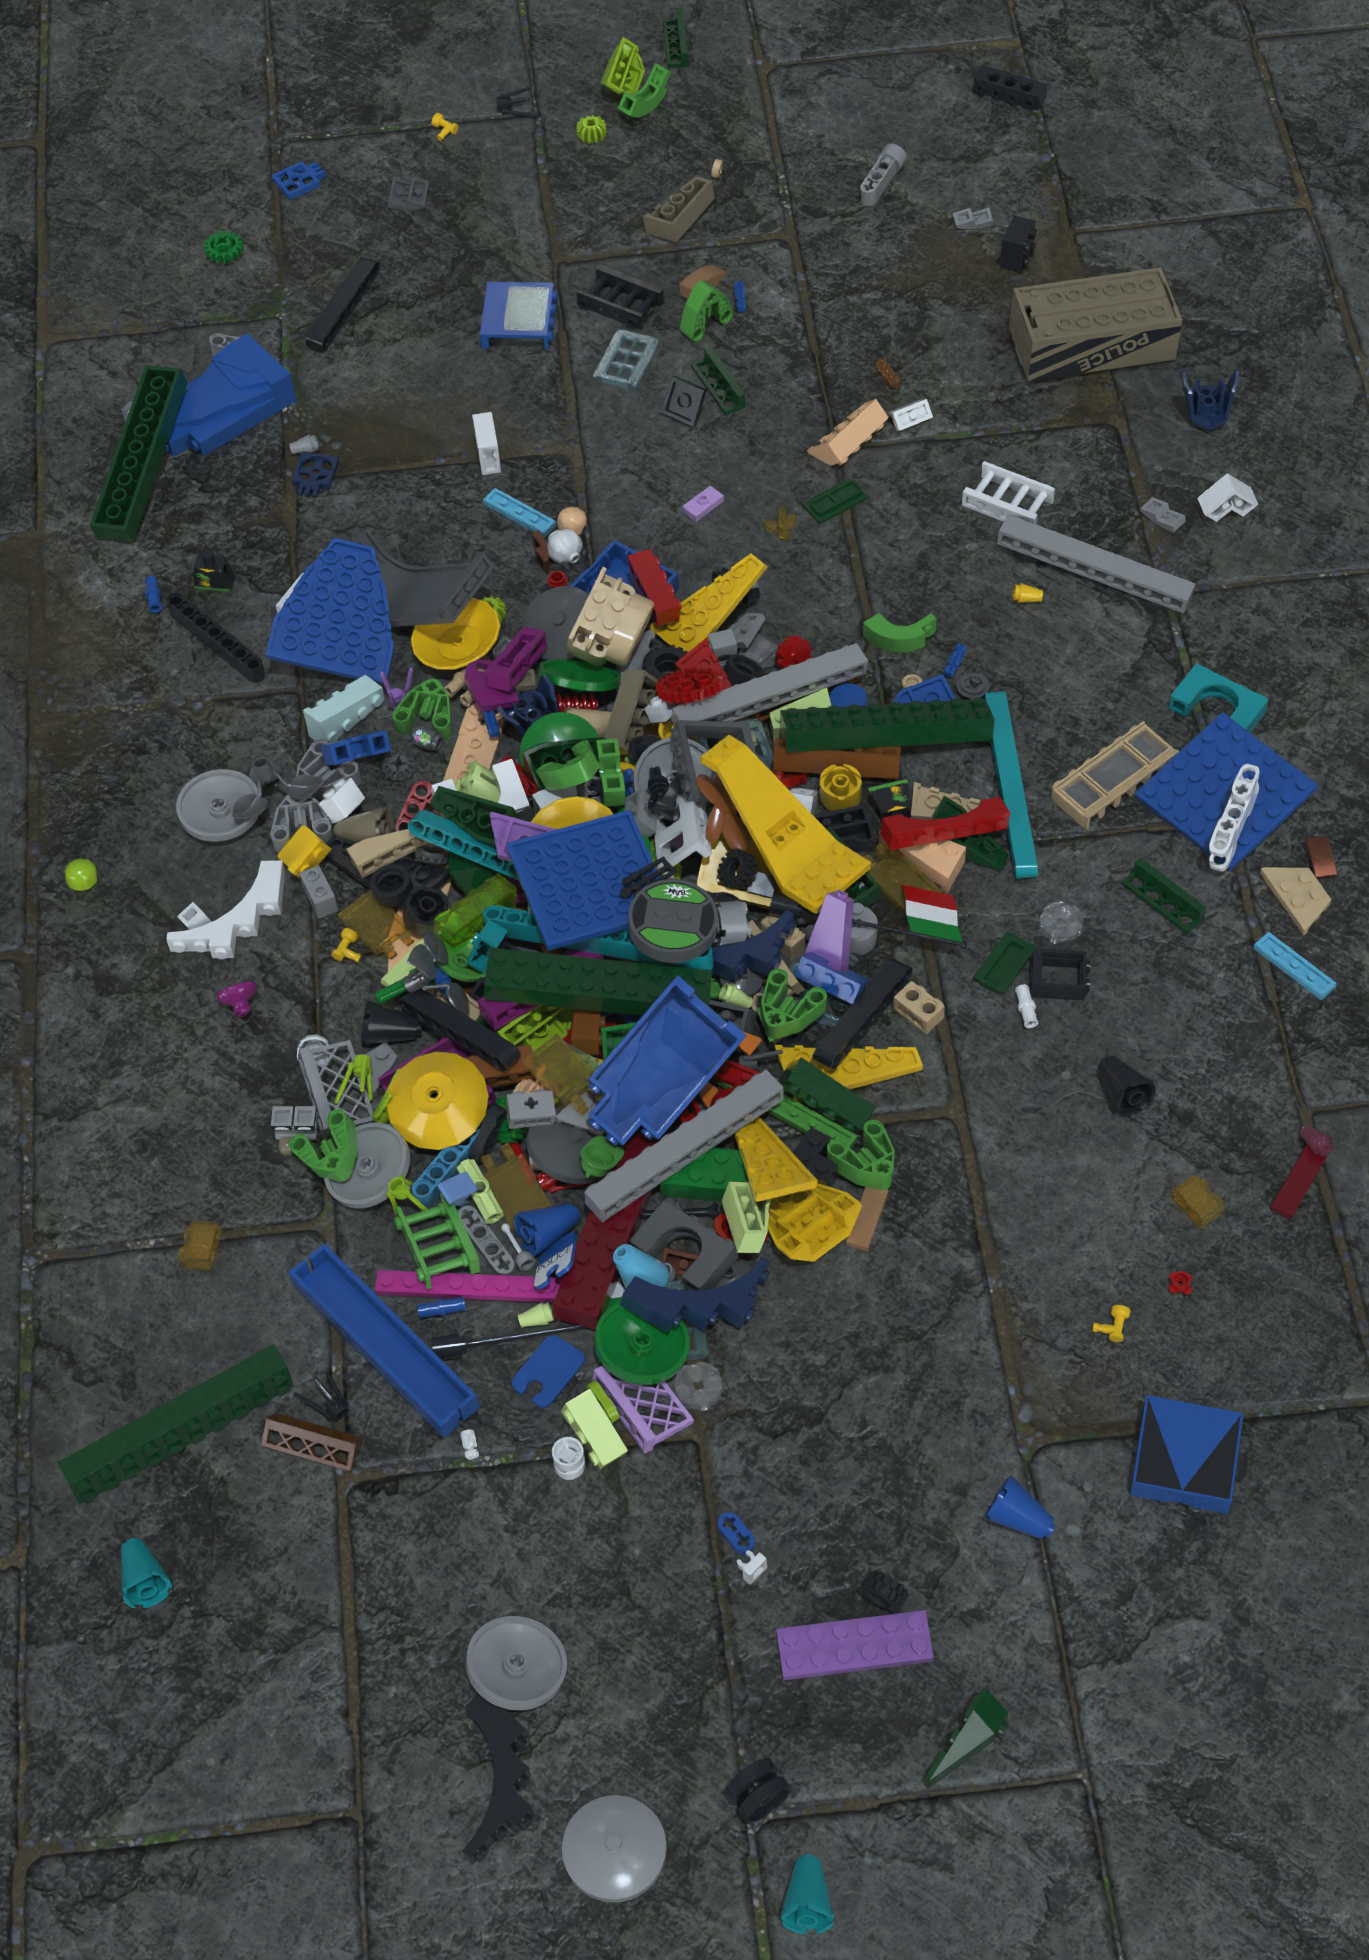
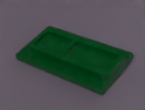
M848 478L802 503V506L819 524H822L867 500L868 496L855 480Z
M1007 931L975 973L973 979L980 982L982 987L994 993L999 992L1004 995L1033 955V948L1037 949V946Z

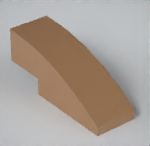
M713 265L699 268L680 283V295L689 298L694 286L701 280L716 287L727 275V272Z

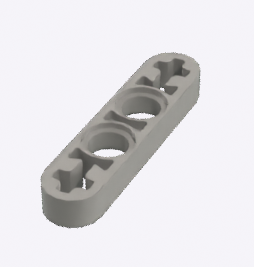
M472 1206L461 1207L458 1213L470 1240L496 1275L513 1276L515 1273V1263L478 1211ZM467 1214L469 1217H472V1222L474 1223L472 1226L467 1218L464 1219V1215ZM477 1230L486 1231V1235L483 1238H476L474 1233ZM490 1246H495L499 1249L494 1255L487 1254L486 1250ZM500 1259L502 1260V1263L505 1266L509 1267L508 1270H505L504 1268L501 1269L499 1262Z

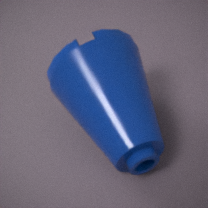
M570 1203L521 1211L514 1216L515 1232L517 1237L522 1236L524 1240L521 1243L523 1249L535 1256L579 1223L580 1212L576 1206Z
M1012 1476L1006 1479L992 1503L993 1506H989L984 1516L989 1521L1042 1539L1044 1536L1049 1538L1056 1527L1053 1524L1054 1518Z

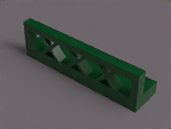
M676 8V18L663 19L668 69L688 67L683 8ZM677 24L673 29L667 26ZM672 35H674V36H676L677 38L673 40V39H671V38H669V37H671ZM673 46L678 48L676 51L671 50ZM674 58H677V59L681 60V61L671 62V60L674 59Z
M712 347L704 348V358L691 363L692 370L725 416L746 408L743 390ZM707 365L708 370H700L699 367ZM708 377L716 378V383L708 382ZM716 390H724L725 395L717 394ZM727 401L735 405L726 408L724 404Z
M1141 857L1134 863L1133 872L1122 880L1121 885L1186 935L1204 920L1206 907ZM1138 878L1143 882V886H1134L1130 882ZM1147 892H1156L1159 894V899L1149 898ZM1163 904H1172L1176 907V911H1166L1163 908ZM1180 917H1189L1193 921L1186 926L1180 921Z

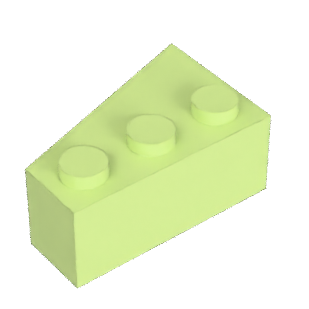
M827 688L770 712V731L773 744H775L776 738L782 739L780 735V710H787L789 708L807 709L809 707L828 708L831 706Z
M729 1182L722 1198L723 1208L737 1253H759L768 1230V1211L771 1199L756 1202L750 1182Z
M591 1389L565 1403L561 1413L574 1430L578 1441L588 1450L589 1459L594 1466L598 1465L602 1469L628 1452Z

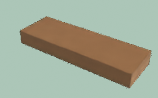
M865 1187L860 1201L862 1208L850 1236L847 1237L846 1246L868 1252L889 1190Z

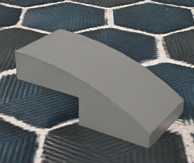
M971 208L953 213L956 227L959 229H978L994 225L990 208L973 213Z
M1153 497L1140 508L1147 518L1173 533L1186 522L1185 515L1169 510L1168 503Z

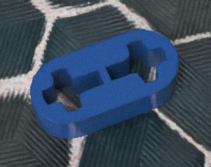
M731 1512L722 1514L718 1519V1530L723 1538L738 1555L746 1556L747 1550L753 1552L755 1538L736 1514ZM725 1521H728L729 1523L734 1522V1532L731 1530L730 1527L724 1528ZM738 1536H740L744 1542L749 1540L748 1547H745L744 1545L739 1546L740 1542Z

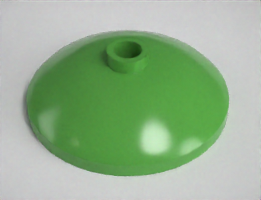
M450 928L438 934L448 951V961L446 964L442 965L438 960L436 961V964L444 973L454 979L465 982H476L480 977L485 979L486 973L484 974L466 963L474 946L471 943L477 932L465 928Z

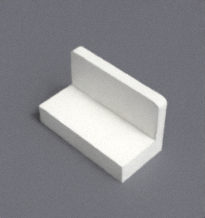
M927 399L915 401L886 413L888 417H892L896 431L933 418Z

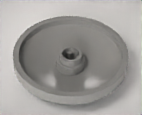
M670 738L657 741L640 756L634 770L633 782L635 792L641 788L651 796L647 786V782L651 778L649 772L651 767H660L661 773L668 779L669 785L675 775L681 778L678 774V761L674 757V744ZM688 739L696 778L698 775L704 774L713 780L715 771L700 763L701 756L707 750L699 743ZM682 779L680 781V789L677 798L683 793H685L684 790H682ZM705 802V807L707 808L711 802ZM679 807L674 810L671 816H665L662 820L678 821L680 818Z
M218 769L202 773L190 780L179 793L176 811L180 824L190 835L201 840L216 842L235 838L246 832L256 822L258 816L250 819L232 817L233 806L244 795L255 794L257 796L258 788L248 776L234 770Z
M367 1123L355 1128L358 1153L352 1174L347 1180L338 1182L324 1178L330 1194L347 1207L368 1208L389 1198L386 1195L389 1191V1182L400 1175H403L404 1178L407 1175L410 1165L408 1144L396 1129L384 1123Z
M506 1616L486 1623L473 1635L467 1649L465 1665L469 1681L484 1699L496 1706L509 1710H529L547 1703L558 1693L566 1675L567 1657L561 1641L548 1627L530 1618Z
M610 1795L590 1801L574 1814L564 1832L562 1857L567 1874L574 1885L584 1894L603 1902H623L643 1894L658 1879L666 1860V1838L658 1817L645 1804L631 1797Z

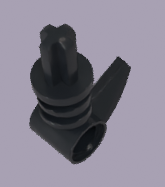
M651 767L649 770L651 778L647 782L651 794L648 808L669 817L676 808L681 778L675 775L669 785L668 779L662 775L660 767Z

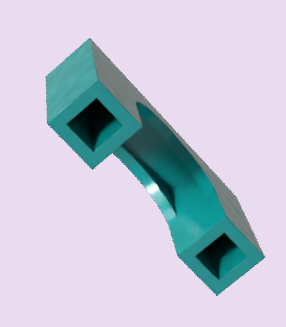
M1196 663L1172 693L1169 709L1188 717L1201 700L1208 697H1220L1229 701L1235 708L1230 718L1251 733L1266 713L1269 699Z

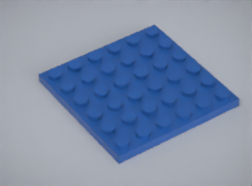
M1222 712L1135 793V798L1211 856L1209 844L1219 819L1222 818L1232 794V786L1240 768L1245 764L1257 766L1259 768V792L1251 814L1244 823L1237 841L1236 851L1227 868L1231 872L1318 789V784ZM1252 771L1243 773L1244 779L1252 780L1255 776V773ZM1215 856L1214 858L1220 865L1226 862L1225 857Z
M631 810L506 843V849L547 951L628 929L629 908L634 898V892L631 893L629 899H622L620 897V890L625 888L622 884V879L629 877L631 873L637 872L653 862ZM654 867L644 875L647 877L657 870ZM639 877V879L635 881V883L641 881L642 879Z

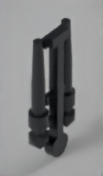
M663 856L639 871L631 873L629 877L623 878L622 884L625 888L620 890V897L622 899H629L633 892L635 897L647 885L656 881L666 880L678 871ZM661 862L663 863L662 868L647 877L644 875ZM666 871H669V873H667V874L663 875L662 877L656 879L655 881L651 882L652 880H654V879L657 878L658 876L662 875V874L665 873ZM639 877L642 879L641 881L635 883V881H637Z

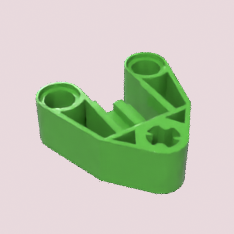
M704 280L699 281L694 286L685 303L680 331L694 342L699 341L705 333V316L710 317L712 315L722 324L730 321L733 316V310L727 296Z
M429 679L411 689L393 711L394 729L398 734H408L413 729L418 714L424 720H428V718H431L434 710L432 718L433 730L439 732L444 737V740L452 736L450 700L438 680Z
M588 740L579 742L572 747L571 750L576 758L568 760L566 764L549 762L536 770L546 790L566 789L590 780L596 774L600 765Z
M783 969L772 970L769 973L761 1000L762 1018L766 1035L772 1039H779L801 1032L826 1012L827 993L825 990L814 987L807 992L799 1003L792 996L786 997L782 1002L788 992V974Z
M335 1109L327 1116V1124L338 1147L337 1149L331 1139L328 1141L324 1139L322 1145H320L325 1156L323 1158L318 1148L304 1134H297L292 1137L289 1142V1148L318 1176L343 1182L351 1176L358 1153L354 1121L343 1110Z
M869 1120L864 1124L862 1137L864 1147L857 1154L841 1140H833L828 1143L826 1158L838 1164V1174L856 1185L878 1190H886L891 1187L895 1150L880 1121Z

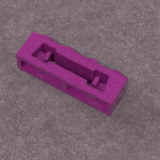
M524 626L515 635L513 640L506 645L494 662L487 667L486 678L488 679V687L511 692L547 649L546 631Z

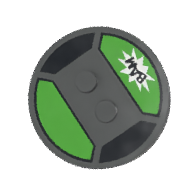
M679 879L656 881L641 889L630 904L628 915L630 937L641 952L655 960L669 963L692 960L708 950L716 937L718 911L715 902L704 889L694 883Z

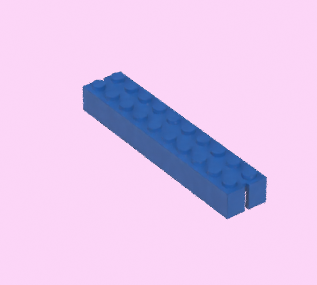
M325 1243L308 1256L313 1272H310L308 1262L305 1259L288 1272L292 1285L443 1438L460 1425V1418L465 1421L480 1408L477 1395Z

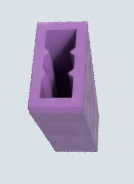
M836 890L827 893L804 955L808 952L815 953L829 960L828 965L842 972H847L849 966L854 899L848 897L846 892Z

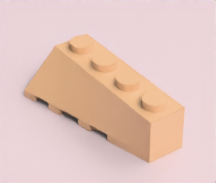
M877 399L865 402L847 417L848 420L834 427V432L822 437L819 440L820 445L811 446L807 452L829 466L835 464L842 465L849 459L848 456L857 452L861 448L859 445L862 442H867L872 438L871 434L874 431L876 432L884 426L883 423L889 417Z

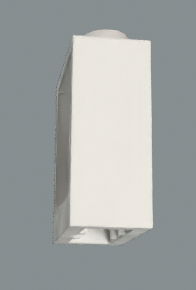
M492 412L474 414L472 416L482 475L500 473V459Z

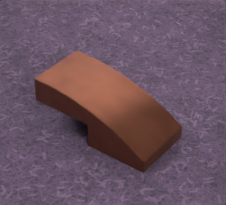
M537 530L532 533L536 562L547 575L550 573L548 548L543 535Z
M1327 836L1306 838L1308 860H1311L1314 876L1316 878L1336 876L1337 871Z

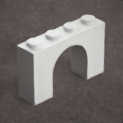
M510 759L492 765L491 773L499 792L498 803L513 807L516 813L529 809L530 805L513 760ZM452 779L434 784L431 788L433 796L438 786L456 791ZM439 812L441 817L449 820L447 817H445L443 814Z

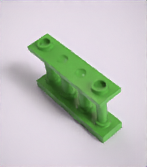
M439 1193L440 1203L437 1204V1207L404 1216L399 1206L396 1207L397 1217L394 1218L397 1231H402L418 1267L416 1268L418 1279L420 1282L424 1281L427 1289L432 1288L430 1276L450 1269L468 1266L471 1275L480 1272L479 1257L455 1205L449 1204L442 1193ZM439 1215L446 1218L443 1224L412 1233L409 1227L411 1224ZM445 1232L453 1233L454 1235L452 1237L453 1240L419 1250L416 1243L417 1241ZM452 1249L460 1250L462 1253L460 1257L429 1267L426 1266L424 1258Z

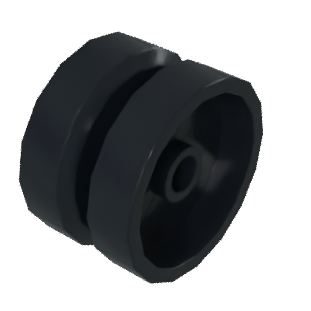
M770 1758L760 1759L746 1767L731 1780L724 1791L733 1805H740L738 1812L746 1824H752L765 1818L776 1810L791 1794L792 1788L783 1776L776 1777L778 1768Z

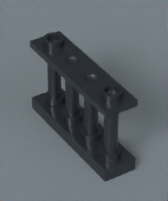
M600 264L596 267L597 282L589 292L586 293L581 290L576 292L578 306L639 330L643 329L642 314L650 304L660 307L664 303L663 288ZM603 285L612 288L604 299L595 296ZM618 292L628 294L620 305L611 302ZM634 298L643 300L636 311L627 308Z

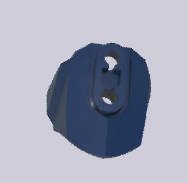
M1239 369L1234 370L1226 385L1222 378H1220L1218 387L1215 385L1200 386V379H1197L1195 386L1192 388L1187 384L1186 371H1182V390L1186 396V405L1192 423L1201 428L1212 430L1227 422L1235 389L1239 383Z
M546 674L541 677L535 690L525 691L518 696L520 700L518 706L513 703V707L506 708L505 711L500 705L496 707L502 718L509 722L522 737H524L528 728L535 721L545 715L559 712L557 699L554 694V686Z

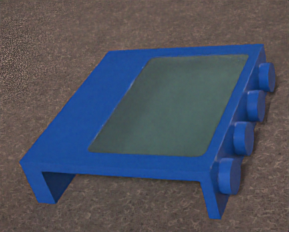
M487 282L480 330L481 347L489 348L491 337L544 338L545 349H549V342H553V330L551 328L555 326L553 315H556V304L554 302L558 301V291L554 290V283Z

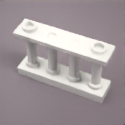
M984 461L981 474L983 479L975 490L966 487L962 498V506L1003 522L1009 514L1037 524L1038 514L1036 512L1043 501L1050 504L1054 502L1055 488ZM990 481L1000 484L993 497L983 493ZM1008 488L1018 491L1011 503L1000 500ZM1025 495L1036 498L1029 510L1018 507Z

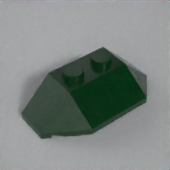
M448 851L449 875L465 893L464 895L468 900L480 902L479 893L492 891L495 870Z

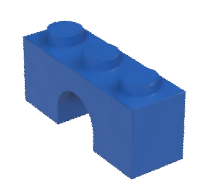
M386 730L374 731L321 745L325 765H337L353 761L355 758L391 751Z
M808 952L801 957L794 974L795 977L822 988L826 992L851 1004L861 995L869 980L850 970L842 972L833 969L828 965L829 960L815 953Z

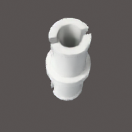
M1019 985L1016 987L1015 992L1019 1001L1018 1010L1022 1013L1024 1026L1026 1028L1036 1027L1038 1025L1034 1010L1036 1005L1031 998L1028 985Z

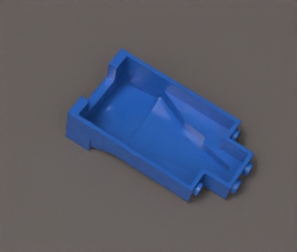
M248 333L229 343L211 358L212 362L204 374L187 384L165 452L168 451L175 457L192 447L195 452L198 451L202 456H205L296 402L291 374Z
M676 976L669 982L653 1004L587 1079L590 1083L588 1087L595 1094L599 1095L601 1093L604 1095L586 1116L590 1119L588 1124L597 1131L600 1129L607 1134L605 1138L614 1146L617 1144L623 1146L639 1126L642 1128L640 1132L647 1139L659 1140L747 1036L730 1020L728 1022L723 1020L693 994L695 990L679 976Z

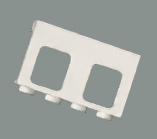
M685 793L676 799V808L679 807L680 809L678 821L668 827L661 820L665 815L658 813L657 830L654 834L655 855L657 860L664 856L672 866H675L695 851H698L704 858L712 854L711 843L706 837L707 814L705 802H687ZM683 833V846L671 854L670 840ZM662 862L657 865V870L663 867Z

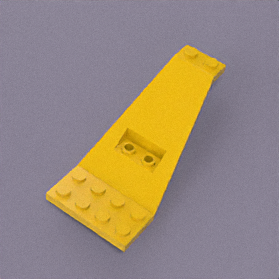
M728 735L701 756L700 763L718 774L779 888L786 896L811 912L818 914L821 911L827 893L836 890L845 891L871 869L872 862L838 842L744 743Z

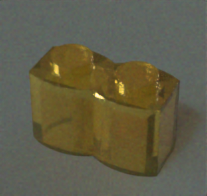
M1194 1174L1173 1188L1172 1199L1180 1209L1186 1212L1190 1220L1198 1228L1203 1229L1223 1215L1225 1207L1222 1198L1209 1191V1186L1203 1178H1199Z
M192 1220L189 1227L185 1228V1243L183 1247H180L178 1254L179 1261L182 1262L184 1268L212 1270L221 1237L219 1223Z

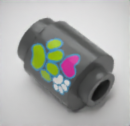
M422 725L415 728L411 736L414 745L429 751H439L444 741V737L439 732Z

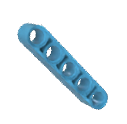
M477 1129L474 1134L459 1145L442 1149L413 1184V1196L426 1208L432 1206L440 1197L439 1193H442L437 1185L459 1174L456 1167L462 1161L469 1159V1153L480 1129Z

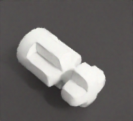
M474 1430L462 1431L460 1435L463 1448L468 1450L464 1453L465 1457L468 1460L478 1458L479 1452L477 1449H474L477 1447Z

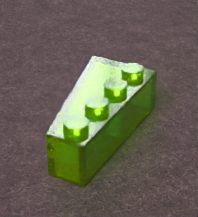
M499 873L492 878H488L480 887L471 890L462 900L456 901L452 907L436 916L434 919V933L452 948L471 939L476 931L481 932L485 927L483 910L486 907L496 905L516 909V887Z

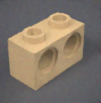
M912 981L894 996L893 1009L925 1034L944 1019L945 1006L938 998H933L922 986L916 985Z

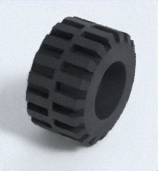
M662 645L661 648L656 647L654 651H649L647 656L644 657L642 670H645L657 680L663 679L664 675L669 676V674L663 672L673 671V673H677L678 669L675 667V663L688 652L683 651L681 647L675 648V645H670V647Z

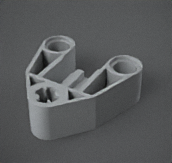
M324 739L316 740L311 744L298 764L296 777L312 775L323 779V785L312 795L317 801H322L324 799L323 794L331 788L334 789L333 784L342 778L344 780L352 778L357 786L361 782L358 764L354 761L342 763L332 771L328 765H325L321 745L328 742Z
M289 794L277 807L270 833L275 851L280 852L292 838L291 819L293 818L295 829L297 830L303 825L307 826L306 816H310L313 832L325 843L334 836L331 823L322 806L319 805V801L312 796L303 800H295Z

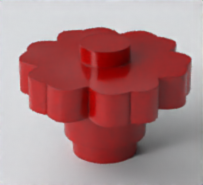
M787 636L785 643L779 644L775 655L778 667L782 670L790 665H796L812 658L810 655L812 647L809 645L808 640H802L801 636Z

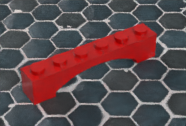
M1000 797L980 800V805L975 809L950 818L924 820L907 818L903 814L889 816L882 819L880 835L889 850H896L1007 829L1010 811Z

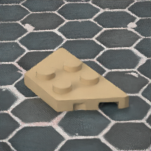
M1261 868V876L1298 929L1305 935L1310 926L1320 918L1321 913L1330 906L1331 898L1309 868Z

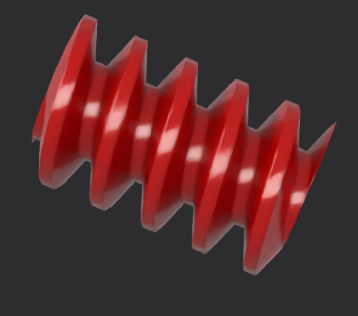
M576 693L573 694L572 699H570L568 694H565L564 699L561 698L560 694L556 696L559 712H564L565 708L598 710V697L595 699L593 693H590L588 699L585 693H582L580 699H578Z

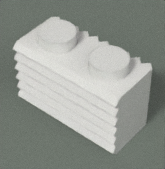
M342 778L333 784L334 789L331 788L323 794L324 799L319 803L333 824L348 817L365 799L352 778L347 780Z

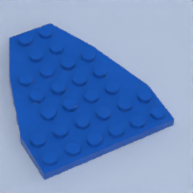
M334 538L328 544V547L319 554L313 564L307 567L293 588L289 598L286 599L283 607L274 617L265 658L356 680L367 675L377 684L384 686L380 672L383 671L385 677H388L394 644L388 615L386 587L381 578L374 547Z

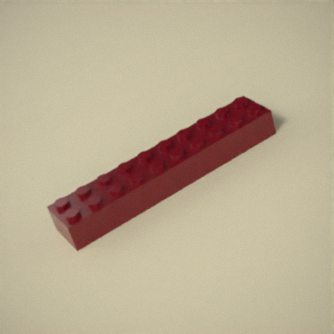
M670 1125L659 1140L647 1139L640 1132L642 1128L639 1126L622 1146L624 1148V1155L610 1172L616 1171L627 1160L634 1159L640 1155L645 1148L658 1143L666 1134L673 1133L672 1125ZM654 1188L604 1222H601L590 1210L576 1244L573 1266L564 1274L552 1304L555 1319L596 1330L598 1321L606 1312L620 1277L613 1260V1254L619 1246L630 1244L629 1240L638 1231L643 1213L647 1208Z

